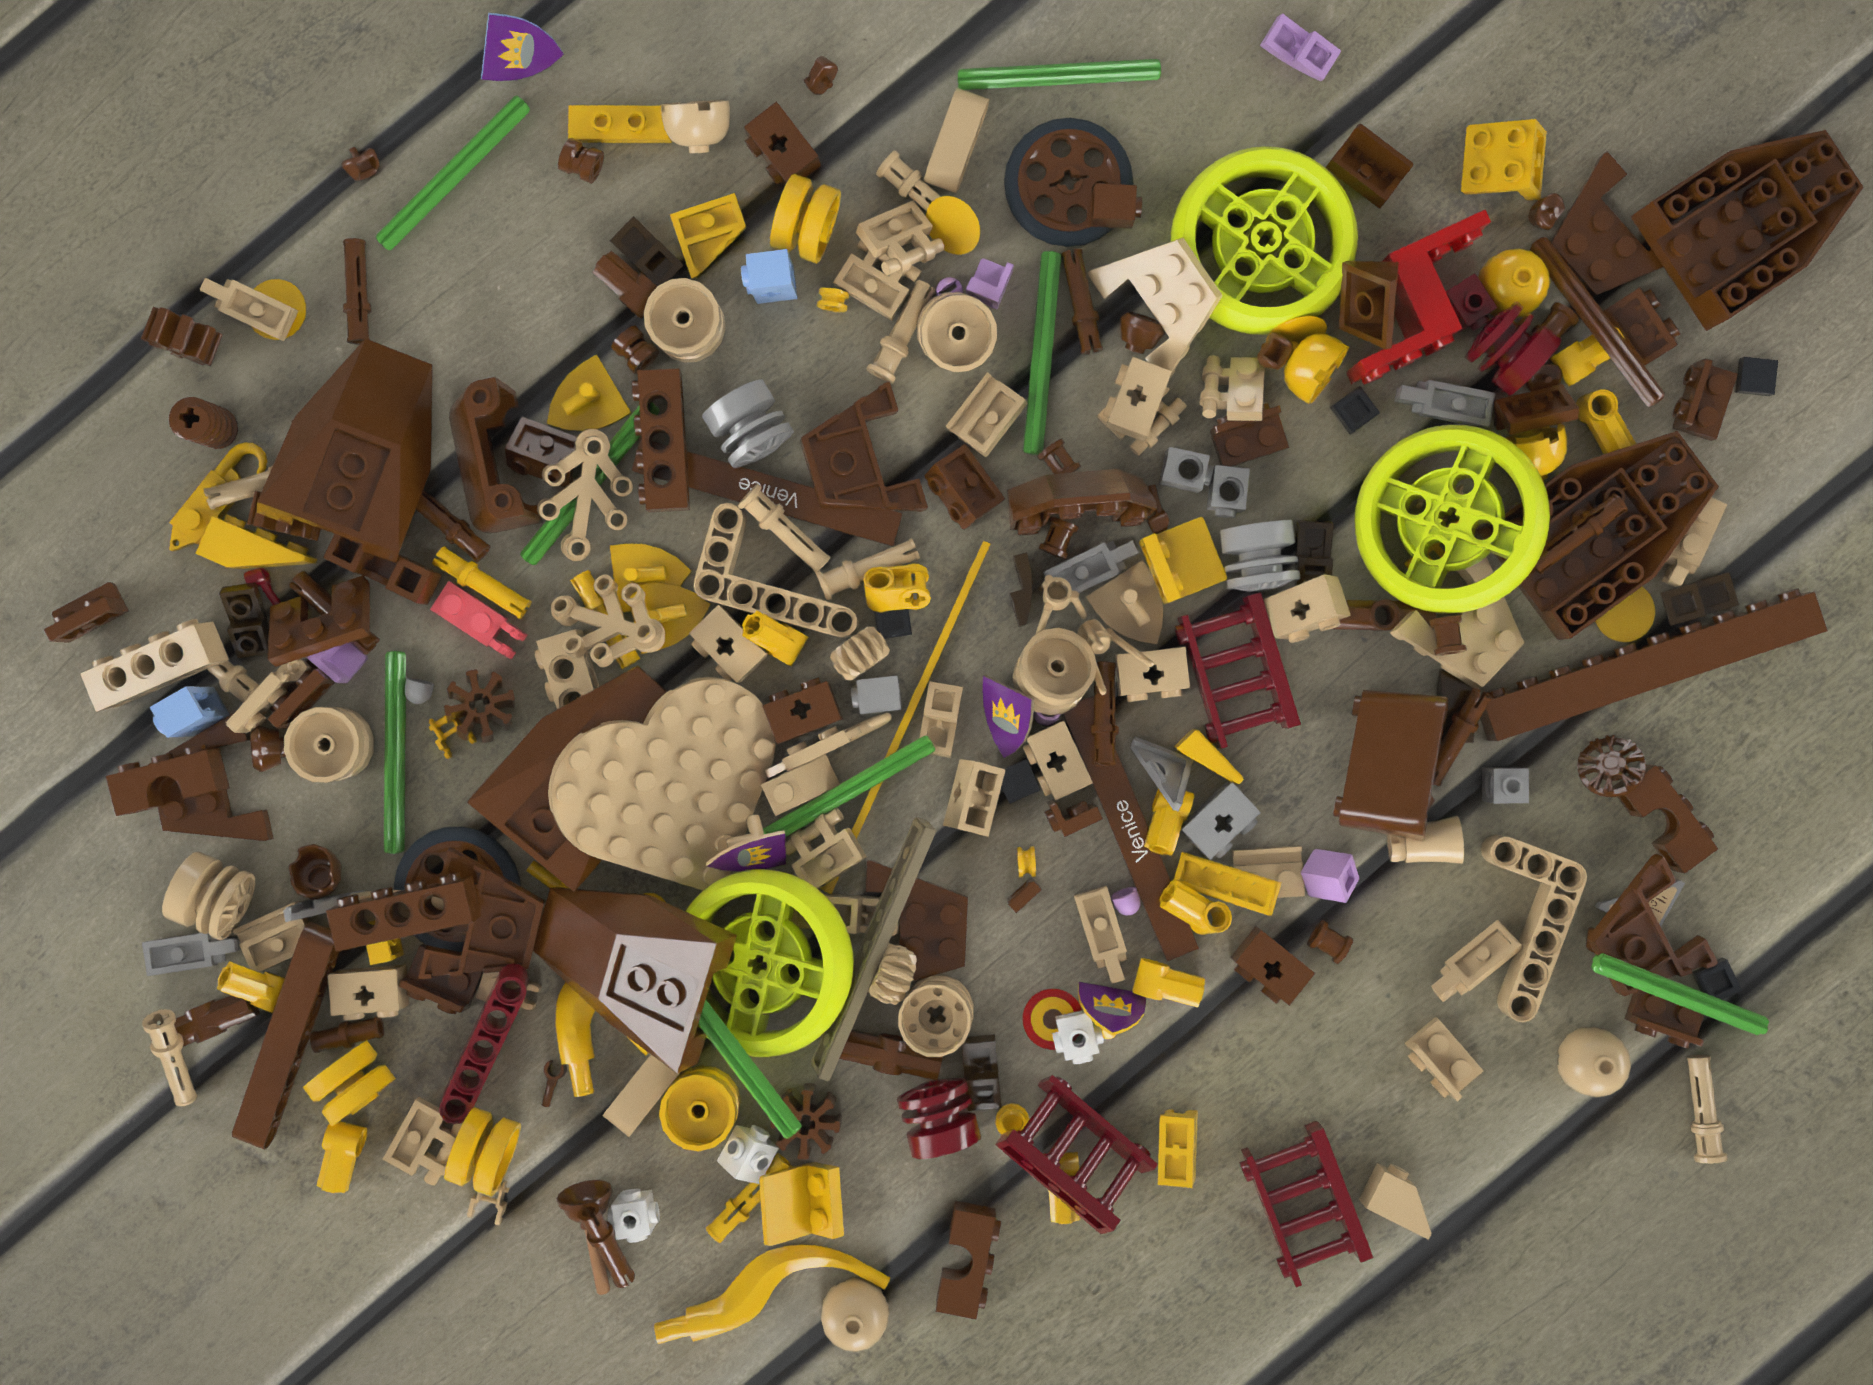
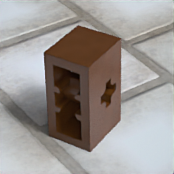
M777 101L744 126L748 137L744 142L756 158L760 155L763 156L769 164L765 169L777 185L781 182L786 185L793 174L806 178L821 166L817 153ZM779 144L781 147H785L786 151L781 153L778 149L775 150L774 146Z
M817 677L800 684L802 691L789 695L786 689L768 696L770 703L763 705V709L777 744L843 720L829 681L821 683L820 678ZM799 700L803 704H810L811 709L806 712L807 718L803 719L802 715H795L793 709L798 707L797 701Z
M1257 926L1254 927L1230 957L1238 964L1234 970L1248 982L1255 978L1262 983L1264 987L1261 992L1276 1004L1282 999L1290 1006L1315 975L1311 969ZM1266 962L1274 964V967L1277 969L1274 974L1267 972L1263 967Z

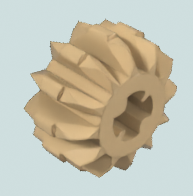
M867 627L837 647L832 652L830 658L837 672L845 680H854L888 656L890 649L881 633L874 627Z
M888 943L868 990L870 996L877 998V1001L894 1005L905 999L906 992L910 990L911 982L914 980L913 976L916 971L917 962L916 955L912 951L907 950L906 947Z

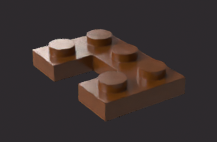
M362 575L332 585L331 612L308 619V603L301 596L270 606L268 660L277 667L370 636L369 581Z

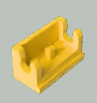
M1169 1109L1164 1114H1160L1158 1185L1193 1188L1196 1179L1198 1110H1187L1185 1113L1180 1114L1174 1113L1173 1109Z

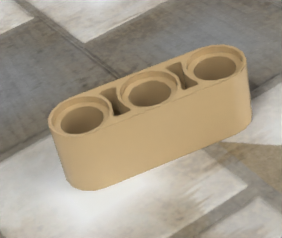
M956 88L925 173V183L953 193L958 192L981 130L990 99Z
M650 1055L602 1116L629 1137L679 1073H675L654 1056Z

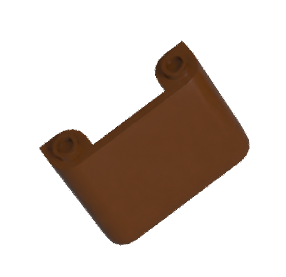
M496 377L477 380L471 383L452 405L449 412V421L470 520L477 530L487 534L543 523L542 517L537 512V505L526 504L515 487L508 484H500L489 431L505 428L504 418L506 413L510 409L519 406L515 390Z
M1363 690L1362 696L1355 695L1352 716L1358 717L1343 797H1336L1333 816L1339 817L1340 826L1419 841L1425 840L1427 812H1429L1433 781L1441 737L1443 735V724L1446 722L1448 697Z

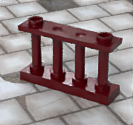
M1261 592L1242 598L1244 605L1240 606V610L1194 624L1190 623L1188 615L1177 618L1179 625L1174 626L1179 644L1186 645L1209 723L1204 724L1207 738L1211 744L1215 743L1216 747L1220 749L1228 747L1226 735L1272 721L1276 724L1280 723L1281 727L1285 729L1301 725ZM1241 623L1251 625L1254 638H1251L1249 643L1203 657L1200 656L1195 637ZM1250 656L1261 658L1264 670L1260 671L1259 676L1216 689H1210L1205 670ZM1263 688L1266 691H1271L1274 703L1270 704V708L1222 723L1220 722L1215 703Z
M1051 1075L1041 1080L1037 1085L1047 1095L1021 1131L1013 1129L1003 1133L995 1145L1100 1234L1113 1232L1121 1219L1113 1214V1205L1137 1170L1142 1174L1155 1170L1158 1164L1150 1158L1151 1154L1144 1146L1131 1142L1072 1092V1087L1066 1080ZM1059 1103L1074 1117L1048 1153H1041L1033 1146L1034 1141L1032 1139ZM1085 1125L1100 1139L1075 1176H1069L1059 1168L1061 1166L1059 1161ZM1112 1148L1126 1162L1103 1196L1095 1198L1086 1191V1183L1107 1152Z
M1318 1121L1305 1125L1308 1136L1303 1138L1304 1142L1254 1160L1253 1155L1246 1147L1241 1149L1245 1160L1239 1162L1246 1181L1253 1180L1279 1247L1282 1256L1276 1258L1281 1273L1284 1279L1290 1277L1295 1287L1302 1286L1297 1272L1298 1269L1346 1251L1348 1254L1354 1253L1361 1263L1374 1258L1325 1130ZM1310 1155L1311 1158L1317 1157L1321 1168L1316 1170V1174L1266 1192L1260 1173ZM1320 1187L1323 1190L1329 1188L1333 1198L1332 1201L1328 1202L1329 1206L1282 1224L1278 1223L1273 1205ZM1333 1219L1336 1222L1342 1221L1345 1232L1340 1234L1341 1238L1291 1257L1285 1241L1286 1237Z

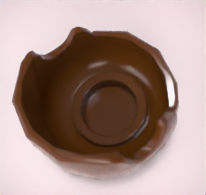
M316 844L299 848L297 859L289 864L291 886L298 895L311 900L328 896L337 888L341 881L342 865L332 851Z

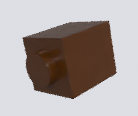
M1095 183L1092 192L1091 227L1132 229L1135 218H1141L1142 197L1136 196L1137 185Z

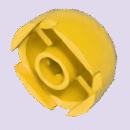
M1520 248L1505 250L1490 258L1478 275L1479 280L1497 306L1490 313L1493 316L1511 307L1516 301L1523 306L1516 319L1532 313L1546 298L1550 285L1549 271L1543 260L1532 251Z
M1315 333L1307 336L1300 343L1294 340L1292 342V354L1283 371L1284 381L1290 391L1308 404L1313 403L1332 379L1330 376L1335 368L1338 369L1349 350V347L1342 341L1328 334Z
M1562 423L1558 424L1557 428L1547 426L1506 437L1507 440L1515 444L1529 457L1537 468L1542 480L1547 479L1548 473L1553 472L1561 465L1567 452V436L1565 426Z

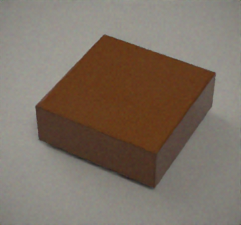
M1029 878L1007 898L1008 905L1017 913L1042 890L1033 878Z

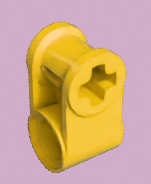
M908 564L869 569L863 578L867 606L875 612L924 608L930 603L931 599L930 592L926 589V582L929 578L927 568L920 564ZM913 573L915 574V580H914V581H912V574H913ZM913 593H917L916 600L913 597Z

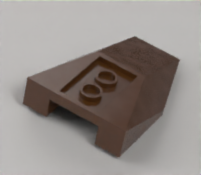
M1822 130L1730 150L1630 217L1704 329L1708 331L1732 318L1806 268L1864 187L1828 132Z
M365 338L294 417L257 501V513L289 525H293L295 519L362 543V551L396 563L431 470L432 364Z
M1678 431L1570 465L1544 483L1550 508L1549 531L1546 543L1579 520L1580 514L1585 510L1590 512L1613 493L1622 499L1628 511L1602 528L1603 533L1599 536L1593 535L1545 570L1543 574H1538L1533 568L1530 574L1518 586L1557 640L1573 638L1656 577L1719 486ZM1521 499L1505 510V520L1523 526L1524 513ZM1487 523L1477 530L1483 540L1488 539L1493 534V526ZM1495 555L1501 564H1503L1507 560L1503 557Z
M1119 469L1049 474L1007 490L1010 530H1018V535L1021 536L1039 534L1040 528L1045 527L1051 514H1059L1062 520L1077 519L1082 517L1084 511L1096 510L1097 516H1111L1112 522L1120 521L1121 527H1132L1141 525L1157 509L1156 501L1144 480Z
M637 665L542 717L480 785L467 803L575 892L602 859L579 850L559 830L553 813L550 810L548 797L549 781L555 762L572 739L580 733L583 734L601 725L600 723L614 720L644 723L651 708L668 691Z
M552 887L548 893L533 951L609 1024L678 1074L699 1062L707 1035L698 1027V1023L713 974L727 968L737 935L648 894L577 889L573 892L570 888Z

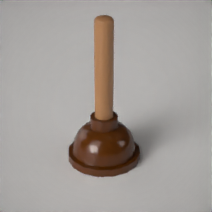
M588 1180L565 1188L558 1194L557 1203L569 1219L580 1223V1228L585 1230L596 1291L599 1295H604L610 1291L606 1265L598 1250L589 1243L587 1230L580 1221L578 1212L583 1208L587 1216H590L585 1205L597 1203L601 1213L604 1215L613 1190L611 1184L607 1181Z

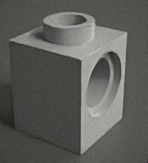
M1169 447L1165 451L1159 485L1199 493L1203 489V485L1209 486L1213 466L1208 465L1210 455ZM1188 462L1195 467L1196 475L1193 479H1185L1180 475L1179 465L1181 463Z
M1215 465L1209 484L1206 510H1214L1215 516L1223 518H1235L1236 513L1245 511L1250 469ZM1229 484L1235 489L1236 497L1234 501L1229 502L1221 498L1219 493L1221 485Z
M899 676L856 680L857 687L851 688L853 708H859L860 714L902 710Z
M1482 767V801L1494 804L1529 803V768Z

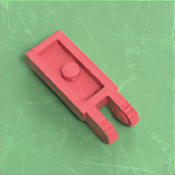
M451 581L447 582L430 610L483 645L492 647L509 659H512L516 652L507 644L496 639L500 631L503 629L516 640L524 641L527 637L525 632L508 622L507 617Z

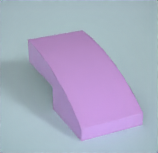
M1283 13L1276 18L1260 44L1262 48L1281 61L1319 81L1324 80L1341 52L1340 49L1319 33L1313 31L1309 34Z

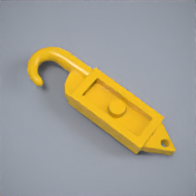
M249 442L235 445L217 467L208 473L169 522L173 525L170 551H177L193 544L199 545L211 516L223 518L235 503L226 504L211 510L206 500L208 497L204 494V488H211L242 479L234 467L246 454H253L257 457L259 461L257 474L265 472L268 460L266 453L260 446Z

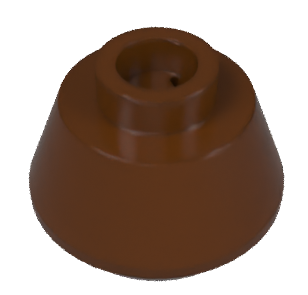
M1127 312L1120 319L1121 339L1126 342L1125 348L1133 352L1144 354L1146 349L1152 350L1166 333L1158 320L1143 314Z
M257 726L250 732L251 757L253 768L259 772H264L280 765L281 758L286 757L284 753V737H279L278 730Z

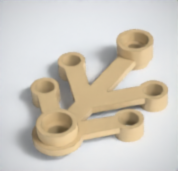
M597 429L582 431L576 438L575 450L556 464L547 465L542 472L543 480L547 484L559 486L564 482L565 474L582 463L581 474L577 479L551 498L542 499L537 505L538 514L543 519L550 521L558 517L563 506L577 497L572 531L565 535L561 541L562 553L572 561L584 560L590 553V543L585 537L591 499L605 516V523L613 530H621L627 524L626 514L613 505L595 480L597 465L611 481L610 489L614 494L621 497L629 495L633 489V484L628 477L621 475L609 458V439L602 431ZM596 440L599 444L598 450L590 453L588 451V443ZM552 469L559 471V478L556 481L548 479V473ZM619 480H625L627 483L626 489L622 492H618L616 489V484ZM548 503L553 504V513L544 515V505ZM619 513L621 515L620 523L612 525L610 521L612 515ZM576 542H581L583 546L582 551L578 554L572 553V545Z
M601 575L594 582V589L603 597L608 615L581 607L571 596H559L551 604L552 616L563 626H571L580 621L599 627V629L583 637L577 634L566 637L563 642V649L572 658H579L592 648L590 652L591 659L598 666L607 667L615 659L635 649L641 652L652 653L659 650L665 642L664 627L659 621L650 619L644 602L645 592L636 583L626 585L621 593L623 600L632 607L636 624L625 621L616 593L618 585L609 575ZM609 583V586L606 589L602 590L603 587ZM634 592H637L633 598H630ZM619 634L627 636V638L610 647L603 643ZM578 643V646L575 649L571 650L572 646ZM603 652H606L605 656L599 659V656Z

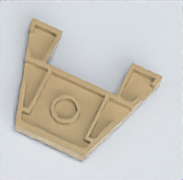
M1184 238L1098 267L1087 273L1104 299L1113 295L1129 280L1169 336L1167 341L1146 356L1145 359L1148 363L1172 371L1170 378L1174 375L1175 368L1180 360L1189 351V346L1196 334L1202 330L1223 296Z
M1486 557L1479 563L1466 569L1457 570V572L1470 585L1486 578L1493 573V570ZM1504 597L1488 606L1455 615L1462 617V622L1459 623L1462 644L1466 645L1467 651L1462 653L1435 656L1434 650L1437 648L1435 632L1417 610L1409 612L1390 631L1391 635L1396 639L1407 641L1414 646L1413 650L1423 656H1430L1441 664V668L1472 688L1478 689L1483 688L1524 644Z

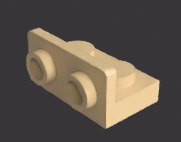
M1434 1017L1404 1043L1411 1050L1408 1058L1421 1072L1425 1069L1430 1072L1434 1077L1430 1083L1443 1098L1450 1095L1458 1102L1462 1098L1459 1092L1483 1072V1069L1437 1017Z

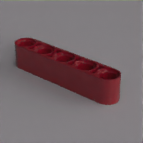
M506 965L501 969L444 1090L439 1113L447 1123L460 1124L464 1122L471 1109H473L525 998L529 982V974L521 965ZM509 980L516 981L520 987L510 989L505 986L504 982ZM495 1010L502 1011L506 1017L495 1018L490 1012ZM486 1040L492 1046L484 1048L479 1046L477 1041ZM473 1070L478 1075L470 1077L465 1075L463 1071ZM450 1100H461L464 1103V1105H454L450 1102Z

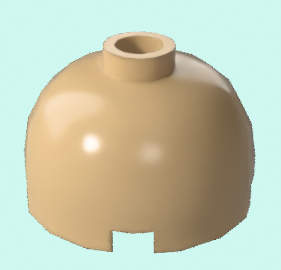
M729 100L660 104L664 130L677 145L688 146L689 153L709 152V145L720 142L727 134L730 126Z
M1596 1027L1579 1028L1567 1035L1559 1046L1558 1072L1565 1084L1580 1094L1592 1097L1611 1095L1621 1089L1629 1078L1631 1069L1629 1052L1618 1037L1605 1029Z
M854 1277L846 1279L845 1282L830 1288L823 1300L821 1321L825 1335L832 1344L842 1350L859 1352L869 1349L880 1340L887 1328L889 1317L888 1302H886L881 1289L865 1279Z

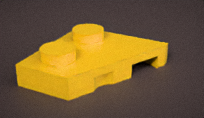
M735 193L670 214L691 279L698 278L747 228Z

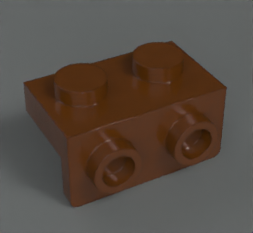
M1358 124L1325 168L1380 209L1411 170L1413 162L1363 124Z

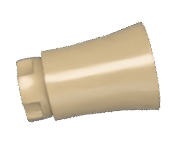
M1458 816L1426 822L1427 828L1424 841L1387 835V847L1391 862H1449L1463 864L1464 839Z

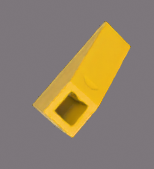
M226 514L224 519L211 516L195 553L220 565L234 569L316 564L317 558L307 555L309 548L292 541H288L287 546L276 541L278 535L257 527L256 532L245 528L246 521L230 514Z

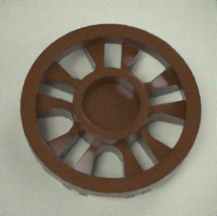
M1606 735L1603 739L1596 738L1595 741H1590V745L1579 754L1577 764L1579 778L1588 790L1600 796L1618 797L1626 795L1642 783L1646 774L1644 754L1637 747L1636 743L1630 739L1625 740L1616 738L1615 735L1611 737ZM1608 745L1610 752L1604 753L1602 747ZM1614 745L1623 746L1620 751L1613 750ZM1596 750L1600 755L1592 757L1590 754ZM1631 751L1633 752L1632 754L1628 755L1627 757H1625V758L1623 757V756L1627 755L1629 752H1631ZM1630 762H1640V768L1627 766ZM1593 772L1599 774L1592 781H1589L1585 776ZM1628 773L1636 778L1632 780L1625 774ZM1603 779L1606 780L1604 789L1599 787ZM1621 779L1625 787L1613 789L1612 781Z

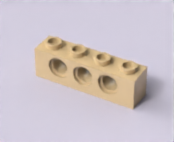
M192 619L177 625L178 631L170 634L169 631L149 637V644L143 647L141 644H135L121 649L120 653L122 656L114 659L113 656H108L92 662L93 668L80 675L95 711L99 712L118 708L229 660L214 622L198 623L197 619ZM180 647H182L183 656L181 654Z
M574 629L536 641L538 650H535V658L541 670L545 669L548 682L545 683L546 694L550 702L555 701L557 709L568 704L569 698L573 693L578 692L582 696L599 687L589 650L579 658H572L563 649V642L566 637L572 634L583 637V630ZM578 643L574 644L571 650L575 649ZM564 660H569L574 668L573 674L567 679H564L559 673V666Z

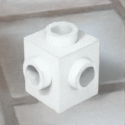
M1084 1010L1055 1016L1059 1031L1052 1033L1056 1053L1063 1052L1065 1060H1072L1073 1064L1092 1061V1055L1099 1053L1098 1044L1104 1043L1101 1028L1092 1023V1020L1086 1015ZM1075 1034L1084 1035L1080 1042L1072 1041Z
M736 1125L717 1162L735 1179L760 1184V1176L765 1175L779 1148L769 1139L770 1134L763 1128L752 1125L751 1128Z
M625 1190L617 1196L611 1208L608 1209V1222L615 1229L616 1240L627 1238L629 1243L647 1239V1235H651L660 1220L659 1206L657 1201L654 1202L652 1190ZM629 1215L633 1216L636 1220H629Z

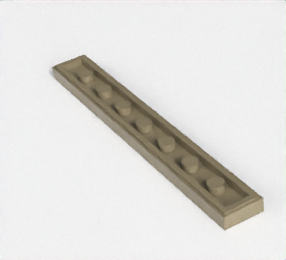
M916 816L911 824L854 958L853 978L847 1000L836 1020L822 1034L811 1059V1065L819 1079L830 1081L935 836V828L926 819Z

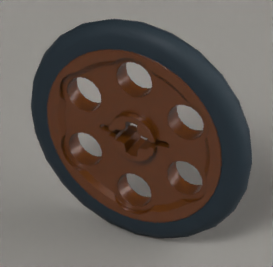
M1077 118L1053 119L1036 126L1025 134L1010 155L1004 178L1005 195L1008 205L1021 227L1039 240L1051 245L1064 247L1091 243L1099 240L1114 229L1109 227H1091L1092 188L1095 183L1134 184L1132 166L1125 149L1117 138L1102 126ZM1054 142H1067L1071 148L1068 156L1064 158L1056 157L1051 151V146ZM1096 150L1100 152L1103 156V163L1098 167L1088 166L1084 161V155L1088 151ZM1033 164L1043 166L1046 171L1045 177L1040 181L1029 179L1026 174L1029 166ZM1064 175H1070L1072 180L1077 179L1072 190H1068L1066 185L1059 184L1063 182ZM1040 197H1047L1053 202L1054 209L1049 214H1040L1036 211L1034 203ZM1072 207L1082 208L1086 213V220L1080 224L1071 223L1067 217L1068 210Z
M444 827L431 831L416 840L404 853L397 867L394 880V890L400 891L405 890V884L414 881L426 880L427 885L439 883L438 877L442 876V872L433 873L430 871L427 865L428 858L431 855H437L445 863L448 848H454L461 853L464 850H472L477 855V862L521 886L516 864L508 851L491 836L467 827ZM469 923L454 926L450 931L440 929L414 936L426 945L462 952Z

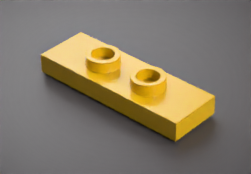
M568 105V139L574 138L582 143H672V140L664 130L661 106Z
M1181 852L1174 880L1181 882L1200 894L1268 916L1273 914L1282 883L1187 852Z

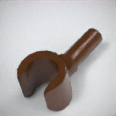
M1150 485L1148 489L1156 501L1157 509L1154 511L1155 515L1146 520L1152 533L1158 534L1167 530L1169 517L1162 508L1156 485Z
M553 1060L545 1064L544 1074L548 1080L542 1106L550 1107L558 1079L565 1076L567 1072L566 1064L561 1066V1071L557 1076L553 1075L550 1071Z

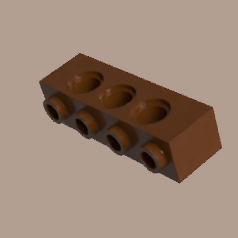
M679 368L637 370L638 380H632L633 400L639 401L640 415H634V428L636 436H641L642 449L636 450L637 469L643 470L644 484L638 485L640 505L645 504L646 510L649 513L689 511L690 496L682 373ZM656 399H664L668 403L667 410L661 415L650 413V404ZM658 433H666L670 437L669 445L663 450H656L652 447V439ZM661 467H667L672 472L671 480L664 485H659L654 481V473Z
M456 872L438 877L439 883L427 885L426 880H419L405 884V890L393 892L392 887H387L370 892L371 897L359 900L358 894L337 899L338 905L326 910L336 952L474 922L482 914L473 876L461 878L460 873ZM432 895H437L443 900V910H438L432 905ZM399 902L408 906L410 910L409 918L399 913ZM365 909L370 910L375 915V925L366 921L364 917Z

